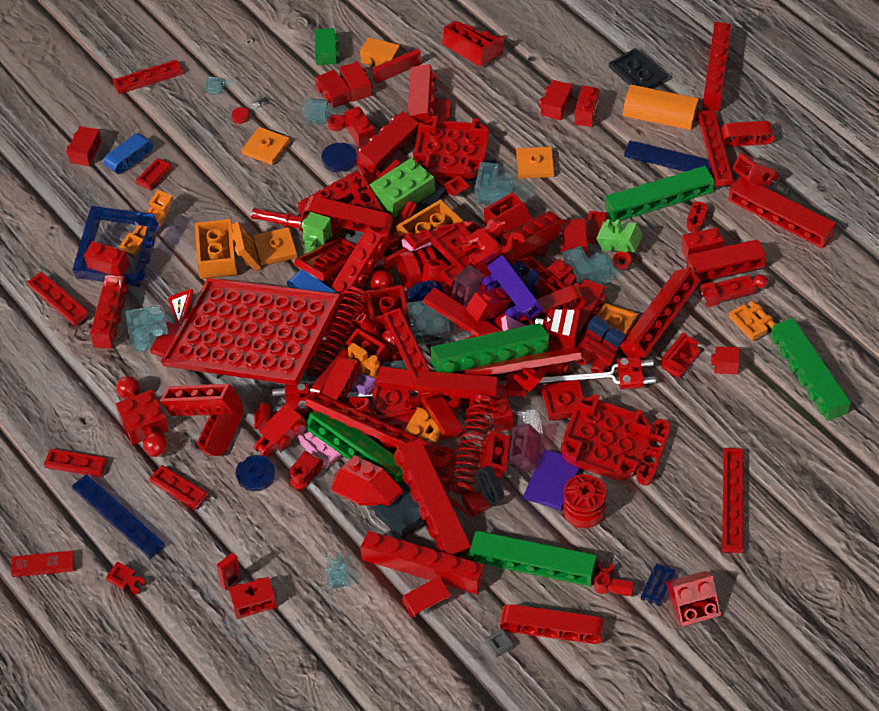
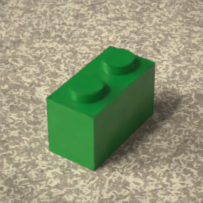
M335 28L315 29L316 65L337 64L340 50L339 47H336V45H339V35H336Z

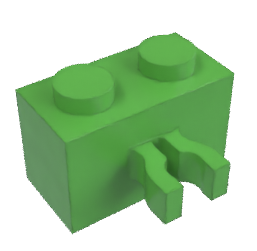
M310 212L308 217L304 218L301 227L304 233L305 253L333 240L331 218Z
M607 219L606 222H603L597 236V241L603 251L636 252L643 234L637 223H623L620 220L611 222L610 219Z

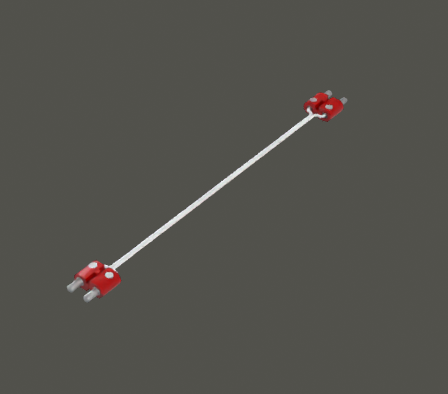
M639 356L616 358V364L613 365L611 372L543 377L539 383L611 377L616 384H619V389L624 390L643 388L644 384L656 383V377H643L641 367L653 366L654 361L653 359L641 360ZM615 367H617L618 381L614 375H611L614 373ZM507 380L497 381V386L503 384L506 386ZM298 383V385L285 384V388L272 389L273 396L285 395L286 403L298 414H310V407L305 405L306 398L309 397V391H311L308 383ZM409 390L410 393H417V392H418V391H411V390ZM373 391L367 395L359 392H350L346 398L372 396ZM273 406V412L277 413L283 406Z

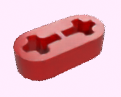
M698 201L692 204L686 221V228L689 232H698L703 228L708 208L704 202Z

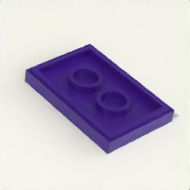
M544 449L523 495V499L561 511L564 502L565 484L569 479L578 474L580 468L568 463L562 454Z

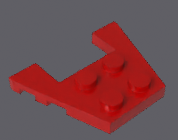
M460 222L438 226L435 230H420V233L412 234V232L406 233L404 238L414 250L431 242L452 265L441 270L440 277L450 287L454 285L471 265L468 255L480 252L478 248H475L470 252L464 253L460 247L459 236L468 237L471 233Z

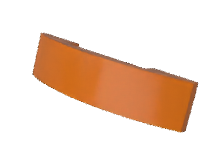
M157 190L148 203L150 206L149 210L134 232L127 234L119 248L134 256L138 254L159 230L170 209L173 196Z

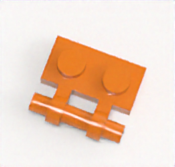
M752 300L748 303L749 309L743 304L729 312L728 317L751 341H754L767 333V327L772 330L773 325L776 323L771 315H767L763 311L764 308L760 304H756Z
M352 343L348 347L349 358L360 361L361 368L359 372L376 378L380 368L377 357L372 355L368 358V352L363 347Z
M417 408L404 432L433 445L438 443V437L441 433L429 412L421 408ZM430 429L433 430L432 433L427 434Z

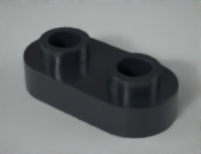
M488 466L478 469L476 471V479L486 501L492 506L502 503L504 501V491L496 478L494 470Z

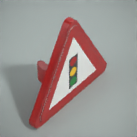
M193 289L182 291L168 298L177 325L181 326L188 308L192 306Z

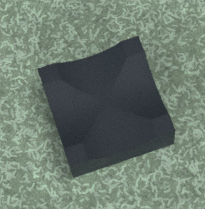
M404 482L399 486L403 493L391 505L379 504L374 506L375 516L402 539L425 521L421 518L418 503L411 496V489Z

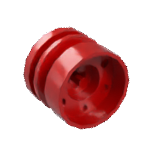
M430 246L414 250V254L408 250L396 255L397 269L401 281L408 291L422 286L424 260L437 259Z
M588 474L576 475L569 479L565 484L563 493V513L565 519L577 528L586 529L598 525L603 520L606 509V488L604 483L599 478Z

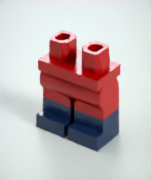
M594 316L586 323L577 345L582 359L575 360L580 365H585L587 362L592 364V373H602L612 363L620 343L626 336L612 326L608 329L609 324L597 316Z

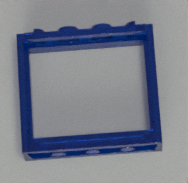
M91 206L72 269L76 278L104 282L105 276L109 275L88 269L84 257L91 242L95 241L101 220L147 226L134 275H123L128 286L140 287L141 282L144 281L146 276V264L148 265L150 262L149 253L151 248L154 247V235L159 230V222H157L155 214Z

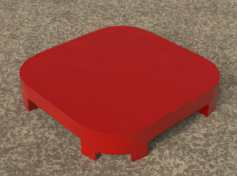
M438 115L431 116V119L423 123L420 122L418 125L413 160L433 177L455 178L460 175L463 179L474 178L483 171L488 147V127H485L476 118H473L472 123L442 121L438 120Z
M592 394V397L579 399L575 404L562 439L560 450L563 458L573 466L612 480L622 481L629 479L637 470L651 430V424L643 416L644 412L637 409L635 413L599 400L600 395Z

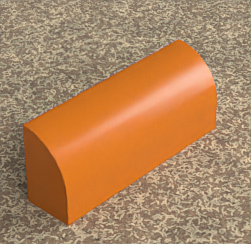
M630 85L624 103L623 116L691 130L698 111L699 98Z

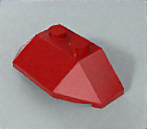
M355 455L333 475L332 492L359 506L391 505L403 493L402 489L382 468Z

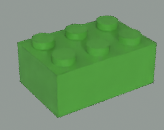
M412 158L369 185L383 211L392 215L394 219L401 215L408 201L418 204L435 193L434 177Z

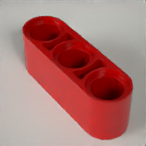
M769 121L727 123L721 127L723 143L727 147L767 145L775 139L772 124Z
M340 356L320 394L343 404L361 368L360 361Z

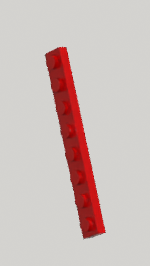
M318 392L306 398L305 405L312 408V410L328 415L331 419L339 420L349 427H354L366 435L374 436L380 441L389 443L397 448L400 445L419 439ZM421 439L432 465L443 467L451 460V452Z

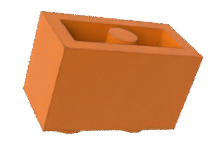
M368 37L360 50L361 63L376 67L400 56V45Z

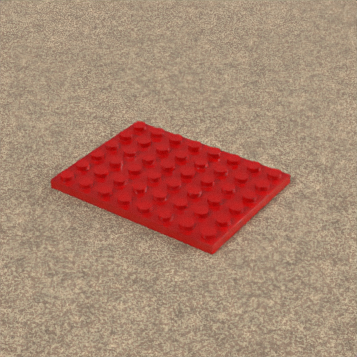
M207 278L161 359V363L165 367L298 385L341 301V296L335 293Z

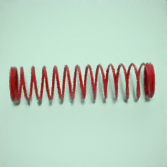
M348 286L347 292H344L345 298H341V304H338V310L335 313L340 312L346 318L356 321V317L353 314L340 310L339 306L343 305L348 311L360 315L361 312L351 305L343 304L342 300L346 299L352 305L364 308L363 304L359 301L367 302L369 296L358 287ZM349 289L356 290V291L360 292L361 294H358V293H356V292H352V291H350ZM348 293L357 300L347 298L345 294ZM350 300L357 302L362 307L352 303ZM346 306L355 309V310L358 311L359 313H356V312L350 310V309L347 308ZM334 313L332 319L336 318L344 325L354 327L351 321L336 316ZM344 313H347V314L353 316L355 319H352V318L348 317V316L345 315ZM331 319L332 323H329V325L333 324L342 332L351 333L347 327L334 323ZM340 319H343V320L349 322L351 325H348V324L344 323V322L341 321ZM328 325L326 331H330L343 340L348 339L346 335L337 330L330 329ZM338 326H341V327L345 328V329L348 330L349 332L344 331L343 329L339 328ZM334 332H337V333L343 335L345 338H343V337L337 335V334L334 333ZM326 333L322 336V338L327 337L339 346H344V343L335 337L326 335ZM321 338L322 342L319 343H323L335 352H341L337 346L324 342ZM318 344L317 349L333 359L337 357L333 352L320 348ZM328 345H331V346L335 347V348L338 349V350H335V349L329 347ZM316 353L314 354V356H317L323 362L329 365L332 363V360H330L329 358L324 357L322 355H318ZM311 358L310 362H313L314 364L309 363L306 370L311 374L320 377L321 374L314 371L311 367L323 373L326 369L319 366L318 364L326 368L328 366L320 362L314 361Z
M476 394L471 397L470 404L472 406L468 408L470 413L466 415L468 420L465 421L466 427L463 428L464 434L461 436L462 441L459 443L460 448L457 450L458 456L455 457L456 463L453 464L455 470L451 472L453 477L449 479L450 483H448V488L458 494L473 493V488L467 484L475 483L469 477H476V473L471 470H477L479 467L470 462H481L476 456H480L483 453L475 448L482 449L485 447L478 441H486V438L480 434L488 433L482 427H489L490 424L484 420H491L492 417L486 413H493L494 410L492 408L496 406L495 400L486 395ZM479 399H481V400H487V401L492 402L493 404H492V405L482 404V403H479V402H477V401H475V400H479ZM479 406L483 408H488L492 410V412L483 411L476 407ZM473 407L480 412H471L470 408ZM472 414L479 419H469L468 416ZM474 414H483L490 417V419L481 418ZM470 421L477 426H467V422ZM473 421H481L488 424V426L480 425ZM468 428L475 433H465V429ZM471 428H479L486 431V433L478 432ZM466 435L473 440H463V436ZM469 435L480 436L485 440L476 439ZM464 442L465 444L474 448L461 447V443ZM467 442L478 443L483 447L474 446ZM462 449L463 451H465V452H467V453H469V454H472V455H467V454H461V455H460V454H459V450ZM465 449L475 450L480 452L481 454L472 453ZM463 456L473 457L478 459L479 461H473ZM461 457L470 462H458L457 458ZM461 463L470 464L477 468L467 467ZM456 464H459V465H461V466H463V467H465V468L471 469V470H467V469H456V468H455V465H456ZM457 471L465 476H454L453 472ZM461 471H468L475 475H468ZM455 478L460 482H451V479ZM458 478L469 479V480H471V481H473V482H466V481L460 480V479H458Z

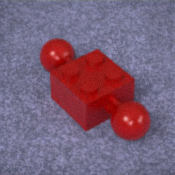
M379 270L373 273L370 278L372 290L365 291L369 296L366 304L369 320L377 326L379 333L383 332L381 343L386 345L389 351L392 352V350H398L383 319V314L401 308L408 325L409 314L403 285L393 286L394 280L392 275L385 270Z
M124 376L116 384V392L123 399V401L115 403L119 419L132 445L143 441L144 451L149 456L160 457L168 449V440L163 435V433L169 431L166 417L152 389L139 394L141 391L139 381L135 377Z

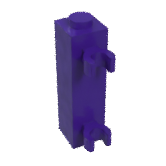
M503 255L494 259L487 266L492 275L485 277L482 283L487 289H493L500 283L516 305L505 312L508 317L517 321L520 315L523 314L529 321L544 310Z

